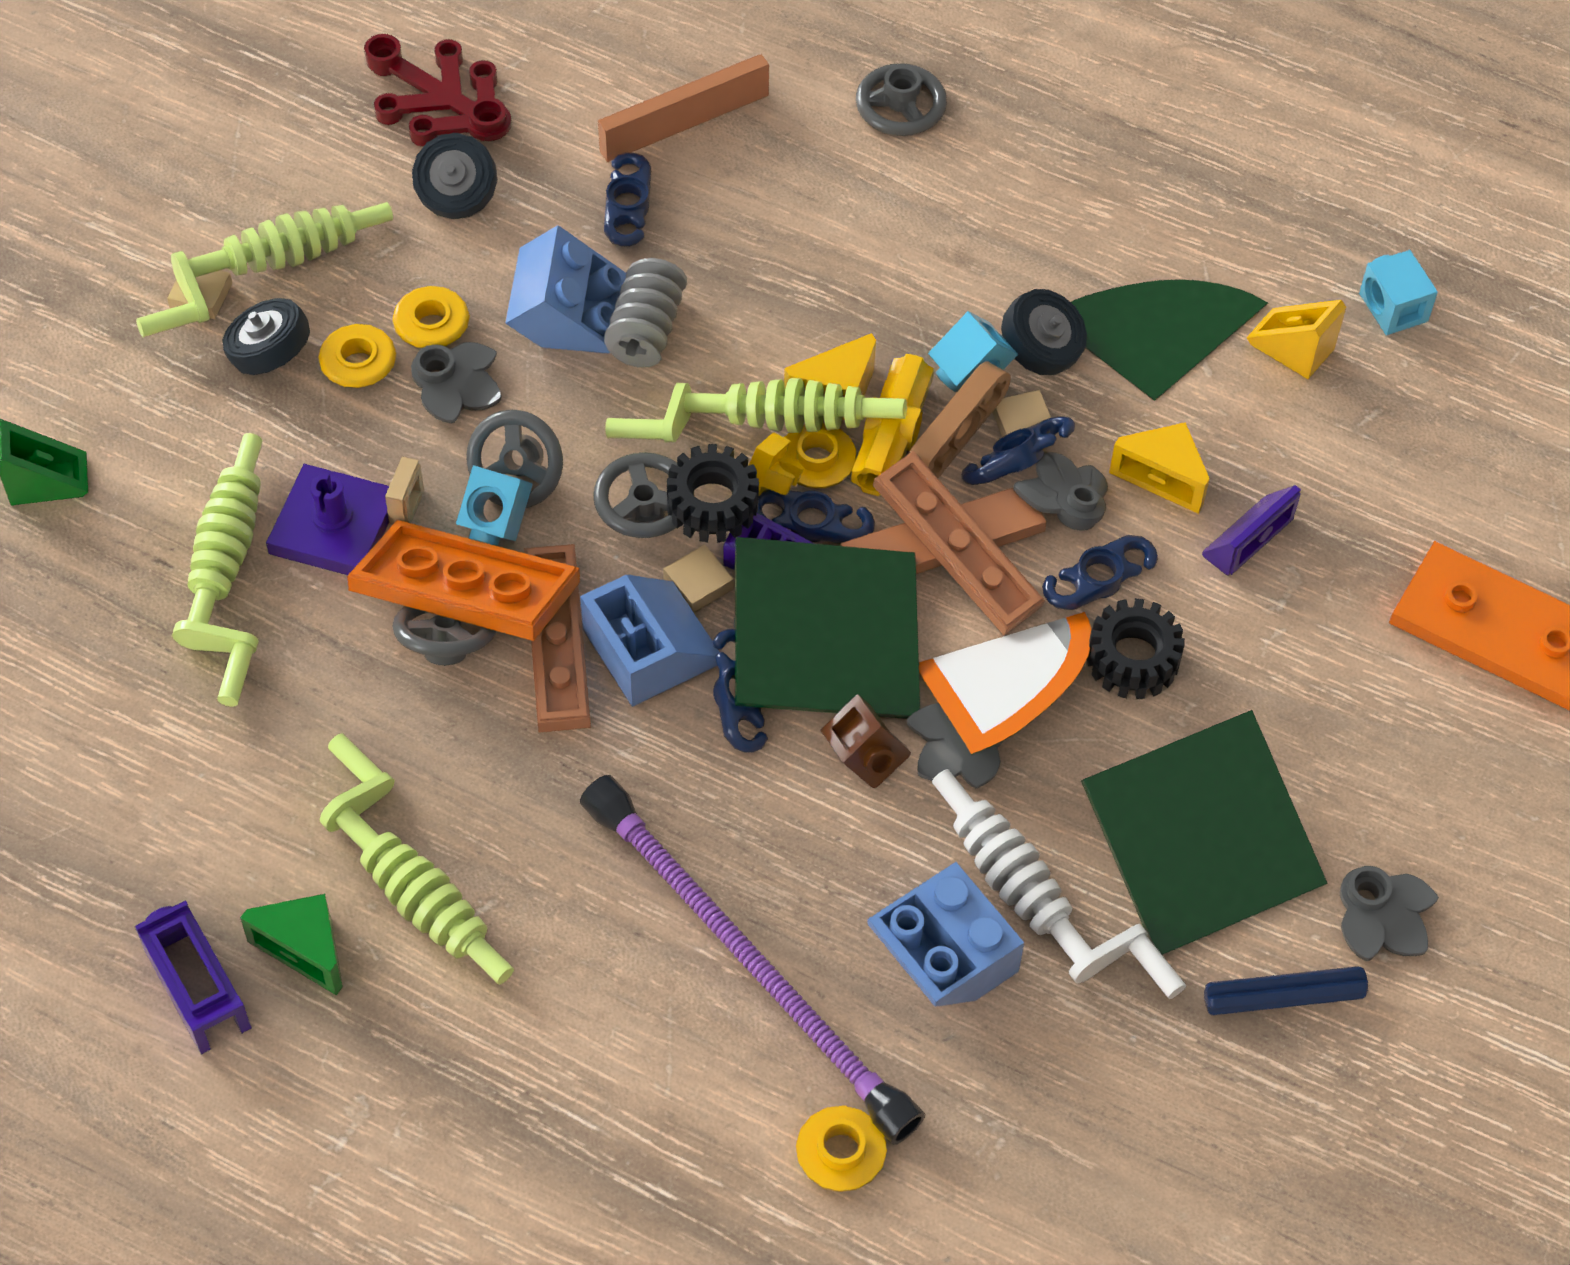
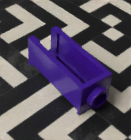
M186 900L173 907L165 906L152 912L145 921L135 925L148 959L201 1055L211 1050L205 1030L233 1016L241 1033L252 1029L243 1002L237 995L189 909ZM187 936L219 991L195 1005L164 948Z

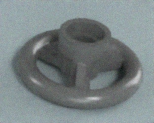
M896 63L879 67L862 79L856 92V105L861 117L876 130L895 136H909L922 133L939 122L946 110L947 96L942 83L931 72L919 66ZM884 81L882 88L872 91L878 83ZM923 84L930 90L933 96V106L925 116L916 107V99ZM871 106L890 107L894 111L901 112L908 122H896L883 118Z
M521 410L496 412L485 418L475 428L470 437L466 453L469 475L473 465L483 468L481 454L487 437L494 430L504 426L505 444L500 453L499 460L485 469L501 474L508 473L515 476H527L539 483L535 489L531 490L526 508L535 506L552 494L561 478L563 453L559 440L547 423L529 412ZM521 426L533 431L543 442L548 455V468L541 465L544 457L541 444L532 436L522 435ZM513 450L518 451L522 455V466L517 465L513 461ZM498 495L488 499L503 507L502 500Z
M642 452L620 457L610 463L599 475L593 493L596 511L603 522L614 531L634 538H652L674 530L676 527L672 523V515L664 518L665 511H667V492L658 490L654 483L648 481L645 467L655 468L669 475L671 465L677 466V462L660 454ZM629 470L632 481L629 495L612 508L608 495L610 486L619 475Z
M407 606L399 610L392 625L396 639L404 647L423 654L429 662L442 666L460 663L465 659L466 654L478 651L488 645L496 634L495 630L481 627L479 632L472 635L461 627V621L440 615L434 616L431 619L413 620L417 616L428 612Z

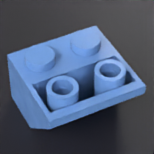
M557 225L519 248L505 323L542 348L609 354L610 352L604 342L605 331L610 325V317L615 310L616 300L620 296L626 272Z
M624 575L580 596L583 631L632 707L717 666L715 657L720 651L714 648L712 639L673 581Z
M954 862L868 919V926L935 1007L976 1001L1019 972L1024 941L957 862Z

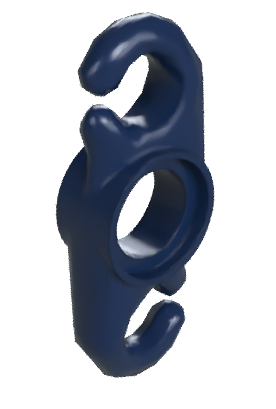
M626 152L618 155L611 162L612 168L616 170H613L610 174L611 182L606 189L604 233L612 244L620 247H630L644 239V232L640 229L645 226L644 217L649 210L651 165L646 158L637 153ZM628 164L639 168L637 172L630 175H623L618 171L621 167ZM624 193H633L640 198L633 205H621L615 199ZM629 223L637 228L628 235L616 231V228Z
M1054 417L1045 419L1030 427L1008 433L994 444V452L982 457L980 461L982 467L978 468L977 464L969 463L963 469L961 474L963 481L969 485L985 484L1010 473L1020 472L1031 467L1043 457V449L1055 444L1057 440L1056 433L1059 432L1060 437L1068 438L1074 432L1075 422L1070 417Z
M768 489L763 491L758 497V514L766 517L762 511L763 506L772 503L780 506L783 509L782 514L773 518L772 521L784 528L790 529L810 542L826 541L841 544L871 534L874 531L875 520L872 513L866 507H860L856 512L862 520V527L859 529H849L843 526L842 520L853 513V508L848 504H834L828 495L819 491L799 492L790 490L787 495H783ZM815 508L821 510L826 515V519L819 524L810 525L802 522L798 515L805 509Z
M1134 535L1123 536L1104 546L1092 547L1081 555L1076 565L1063 568L1058 574L1060 580L1071 582L1076 587L1074 594L1063 596L1056 593L1057 579L1055 576L1049 575L1045 578L1042 585L1043 595L1051 605L1057 609L1075 610L1099 598H1108L1120 589L1123 581L1130 577H1136L1142 572L1141 565L1130 563L1124 555L1128 550L1144 552L1145 559L1143 565L1148 570L1156 566L1158 560L1157 550L1146 538ZM1094 564H1103L1112 569L1114 576L1106 581H1098L1091 578L1086 569Z
M726 629L719 632L713 640L714 648L720 650L730 641L735 643V629ZM720 652L715 657L719 668V678L714 684L713 695L719 706L724 737L734 749L744 753L756 752L762 749L767 742V734L761 731L753 739L747 740L741 735L738 724L741 720H746L756 729L764 727L765 719L759 707L735 706V697L729 688L730 679H735V661L730 659L724 652Z

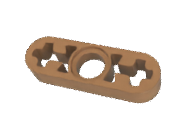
M989 361L980 364L917 440L909 453L914 451L934 475L939 478L1002 401L1010 385V374Z

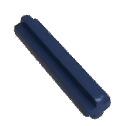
M1354 966L1216 981L1206 984L1204 1001L1209 1014L1221 1015L1358 1000L1366 997L1368 980L1364 968Z

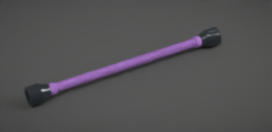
M604 775L592 782L580 798L582 807L597 823L617 832L626 842L632 843L636 850L641 852V855L645 857L649 864L654 866L659 875L671 885L673 890H676V893L685 900V903L693 909L695 914H698V917L707 924V927L716 934V937L722 943H725L729 951L734 953V956L738 958L739 962L743 963V966L752 973L754 978H757L756 980L761 983L762 987L766 988V991L775 998V1001L784 1008V1011L789 1013V1016L798 1023L800 1028H803L807 1036L812 1038L814 1043H817V1046L821 1048L823 1053H826L828 1058H831V1062L836 1063L835 1066L840 1069L841 1073L845 1074L847 1079H850V1082L856 1088L855 1092L865 1102L872 1123L889 1142L896 1145L908 1138L923 1122L926 1115L907 1093L885 1083L876 1072L868 1071V1068L863 1066V1062L859 1061L856 1055L854 1056L853 1051H849V1047L840 1040V1037L835 1035L833 1030H830L831 1028L826 1025V1022L821 1020L819 1015H816V1011L812 1010L810 1005H807V1002L803 1000L801 995H798L796 990H793L789 982L784 980L782 975H779V971L775 970L773 965H770L766 957L761 955V952L752 945V942L743 935L742 931L737 926H734L729 917L725 916V913L716 906V903L709 896L707 897V894L703 892L701 887H698L693 878L688 873H685L681 865L676 863V860L672 858L666 849H663V846L659 844L653 835H650V832L645 828V823L637 815L630 795L613 776Z

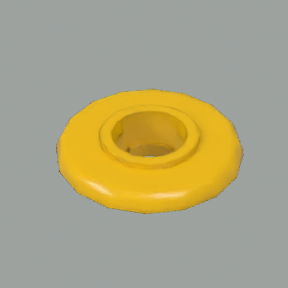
M426 286L414 289L402 297L395 306L392 321L395 332L404 342L417 348H424L429 345L447 346L458 340L468 327L470 315L466 302L456 292L445 287ZM429 315H438L443 318L442 321L432 325L419 322L422 318Z
M352 324L343 326L329 334L321 344L318 360L321 371L330 381L343 387L360 388L373 385L385 378L394 367L397 354L393 341L383 330L372 325ZM356 353H365L370 356L367 360L360 363L346 361L347 357Z
M823 423L820 431L807 432L805 425H803L800 433H788L784 436V438L791 441L786 454L804 466L798 485L810 489H825L841 483L851 474L856 461V447L850 436L840 428L837 430H827L825 423ZM811 448H823L831 454L822 459H813L804 452Z
M844 1105L826 1107L811 1115L801 1127L796 1142L798 1163L806 1176L820 1187L837 1192L857 1190L870 1183L883 1168L887 1153L885 1136L872 1123L871 1117L860 1109ZM844 1135L856 1142L858 1151L849 1158L840 1159L830 1155L825 1149L824 1144L833 1136Z

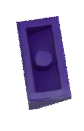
M1293 485L1263 497L1202 552L1203 557L1225 575L1229 576L1235 573L1294 519L1301 489Z

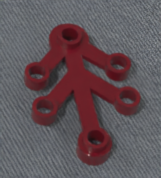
M377 34L366 41L364 52L366 64L370 70L379 76H390L393 74L423 92L422 94L400 96L385 93L378 96L374 101L376 119L380 123L385 125L395 124L406 113L452 110L458 114L456 116L440 118L418 115L412 118L409 122L410 139L415 145L424 147L427 142L438 137V135L451 133H469L472 137L481 141H495L501 139L510 131L512 126L511 114L505 105L495 98L494 88L498 83L496 66L492 62L480 60L473 63L469 68L470 84L477 90V100L474 102L464 96L461 91L459 67L463 63L462 47L457 41L446 39L440 41L435 46V60L437 66L441 69L442 82L402 58L401 44L396 37L390 34ZM445 54H454L452 56H444ZM480 75H489L487 77H478ZM385 108H394L392 110H383ZM421 129H428L426 132H419Z

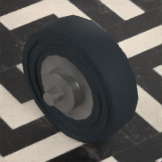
M459 133L440 135L427 142L416 155L412 169L413 187L422 204L434 214L450 219L467 218L483 210L492 199L498 181L496 164L487 148L475 138Z
M1033 289L1018 296L1003 315L1002 336L1018 353L1014 359L1025 369L1036 374L1056 375L1069 369L1077 362L1086 348L1087 331L1084 320L1077 308L1063 295L1049 289Z
M284 298L265 300L249 307L234 319L226 329L222 339L223 349L231 364L241 373L250 375L268 373L285 365L298 355L307 343L310 327L304 312L292 300Z

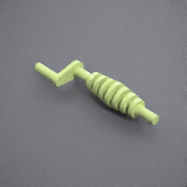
M388 202L354 212L348 211L344 205L332 206L331 215L326 208L314 209L312 217L306 210L295 212L294 221L288 213L276 216L275 225L271 220L260 223L258 225V234L253 227L243 230L241 232L242 244L236 235H232L224 239L222 250L187 259L183 251L172 253L171 263L173 271L188 304L137 318L138 330L142 337H146L196 321L198 323L208 321L210 319L209 311L195 277L226 268L232 270L236 276L244 275L248 271L247 262L254 273L266 271V260L273 270L285 268L286 261L291 267L304 263V255L308 260H313L320 257L321 247L326 253H329L338 248V239L342 245H347L354 242L357 230L392 221V209Z
M790 378L786 389L782 379L770 380L767 390L763 381L751 382L747 393L743 383L732 384L726 394L691 393L689 383H676L664 420L607 418L605 432L607 438L663 439L664 442H676L686 426L691 413L726 414L730 423L736 425H743L747 415L749 426L755 428H762L766 418L769 430L781 431L785 422L788 433H800L804 422L807 432L820 431L824 419L827 430H837L841 426L843 417L847 428L859 427L861 420H864V418L905 419L907 402L906 399L865 398L861 393V389L853 386L847 387L845 397H843L841 385L828 383L824 396L823 385L820 381L809 380L805 390L804 382L801 378Z
M252 433L243 435L234 467L222 470L217 481L218 484L214 487L210 500L207 502L202 512V517L198 521L193 545L194 554L190 564L191 572L189 573L187 584L190 591L195 594L188 620L177 622L172 633L173 639L183 647L192 650L230 653L217 698L219 703L230 707L238 705L251 657L256 652L259 640L250 633L208 623L215 600H222L228 596L232 582L236 579L239 572V566L243 563L253 539L256 521L255 513L257 512L258 495L261 486L259 477L253 472L263 440L258 435Z
M343 733L336 735L330 741L328 749L362 783L335 797L323 810L320 816V823L329 832L342 829L363 850L360 863L368 873H373L372 878L380 889H385V896L392 905L397 906V912L405 920L412 921L413 926L422 933H429V938L438 945H446V951L455 958L469 955L498 985L507 981L513 974L514 968L484 939L487 926L480 917H474V909L467 900H462L461 892L454 884L450 883L449 877L440 868H434V864L427 858L418 856V852L411 846L402 844L401 839L392 832L378 835L359 816L388 794L393 788L395 780L387 772H382Z

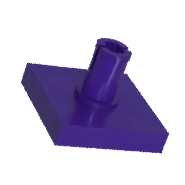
M303 464L266 541L268 554L348 575L382 538L388 527L389 517L385 495L389 486Z

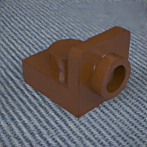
M859 694L820 729L843 764L872 788H877L911 755L907 746L888 730L872 706Z

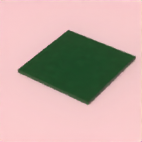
M736 537L735 706L838 713L859 694L872 706L879 717L908 719L913 713L920 710L916 557L914 552Z
M1253 710L1081 780L1141 923L1148 933L1147 937L1162 955L1328 884Z

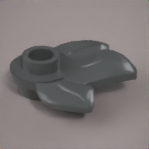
M465 342L452 349L442 345H429L422 348L412 362L411 373L416 385L422 388L421 401L427 412L442 422L454 423L460 416L462 408L484 410L498 404L501 401L500 389L497 383L485 371L495 361L497 352L488 346L474 342Z
M1044 452L1043 457L1035 463L1038 477L1014 484L1013 489L1031 507L1043 513H1056L1059 520L1065 526L1074 530L1083 531L1091 529L1103 518L1106 510V503L1103 497L1108 491V484L1104 475L1092 465L1077 468L1069 458L1059 453Z
M939 703L921 708L907 719L909 728L927 741L919 756L917 773L921 778L932 781L937 774L948 769L954 777L962 774L964 780L971 787L977 789L995 777L1001 763L998 747L1003 741L971 755Z
M1375 866L1356 868L1344 877L1340 887V898L1347 910L1341 922V930L1349 948L1358 957L1365 961H1370L1378 954L1382 946L1388 951L1401 956H1421L1427 952V931L1419 913L1428 910L1439 898L1427 883L1410 874L1388 876L1385 871ZM1367 890L1371 892L1375 900L1362 897L1358 891Z

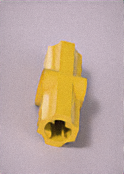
M906 354L904 357L894 358L879 397L906 399V418H866L863 431L864 440L851 475V482L858 485L864 493L880 496L881 494L873 486L875 478L904 458L906 452H910L917 441L923 417L922 408L934 375V368L929 366L923 357Z

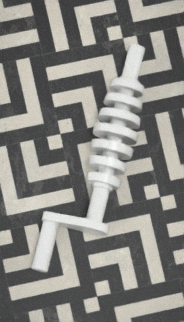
M948 769L934 777L932 780L933 785L957 814V819L953 824L955 831L960 838L966 837L964 846L970 855H976L974 863L980 873H987L985 877L986 883L993 891L1000 890L999 897L1007 905L1016 904L1014 911L1022 920L1032 919L1029 926L1038 935L1052 934L1074 962V965L1069 970V975L1076 983H1082L1090 979L1130 950L1169 999L1174 998L1185 989L1186 984L1147 937L1148 933L1141 924H1136L1098 947L1091 949L1068 919L1072 906L1066 897L1058 898L1061 894V888L1055 879H1048L1050 870L1044 861H1038L1040 854L1033 844H1024L1025 837L1017 829H1009L1010 822L1003 815H994L995 808L987 800L974 802Z

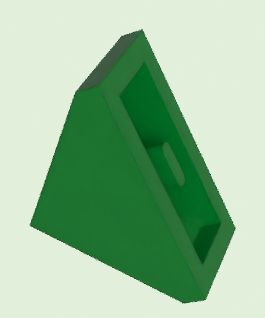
M0 419V477L10 505L79 498L88 493L87 452Z
M325 894L246 909L240 919L248 943L331 993L337 995L340 992L343 984L332 920Z

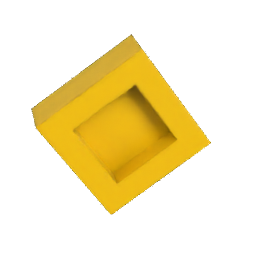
M774 432L756 447L748 465L754 464L757 470L759 496L766 489L787 495L791 486L798 484L804 470L803 465L786 454L791 441Z

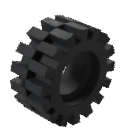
M708 444V453H702L700 446L691 448V458L684 452L677 457V466L671 465L669 478H667V511L669 516L672 515V523L677 529L683 525V534L689 538H692L695 531L699 532V541L708 543L709 534H716L717 543L726 542V532L730 531L732 536L736 538L742 535V525L749 529L753 524V515L757 516L759 478H757V470L754 464L748 466V457L741 453L735 459L734 448L726 446L723 453H717V444ZM718 484L730 489L732 496L719 503H708L694 497L693 492L702 485Z
M1135 598L1133 607H1128L1126 599L1117 602L1116 611L1111 605L1103 609L1102 617L1097 615L1090 634V651L1087 663L1088 667L1093 666L1091 675L1095 681L1104 677L1102 688L1108 692L1111 691L1114 685L1120 687L1118 696L1126 699L1128 690L1135 691L1136 699H1145L1148 688L1153 697L1162 692L1163 685L1168 688L1173 683L1175 675L1178 674L1185 645V638H1182L1183 629L1181 624L1173 625L1175 616L1170 611L1166 612L1163 616L1159 615L1161 605L1155 602L1152 603L1150 609L1143 608L1144 599ZM1125 638L1142 639L1153 646L1155 654L1152 658L1146 660L1130 659L1116 649V643Z

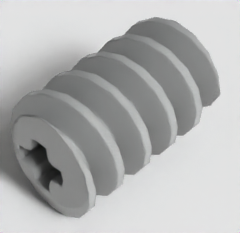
M656 258L640 259L632 263L628 268L625 281L621 286L620 296L616 300L615 310L611 314L610 325L605 331L604 338L608 351L616 359L634 367H651L658 364L662 359L660 352L666 348L667 336L672 331V321L677 316V306L682 301V291L687 286V276L682 269L666 260Z

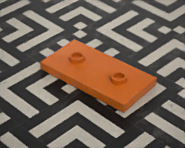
M397 520L348 574L347 580L348 589L352 592L534 641L579 585L580 569L575 566Z
M1434 541L1394 609L1389 624L1570 711V605Z

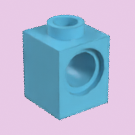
M1411 250L1392 256L1383 255L1368 263L1359 291L1360 296L1386 336L1428 322L1438 293Z
M969 311L928 353L940 367L936 371V375L954 392H958L976 368L983 362L989 361L1004 370L1018 355L989 321Z
M473 465L456 524L470 528L469 539L495 546L499 545L500 538L516 541L533 483ZM498 495L502 500L503 510L498 519L489 522L484 516V505L490 497Z

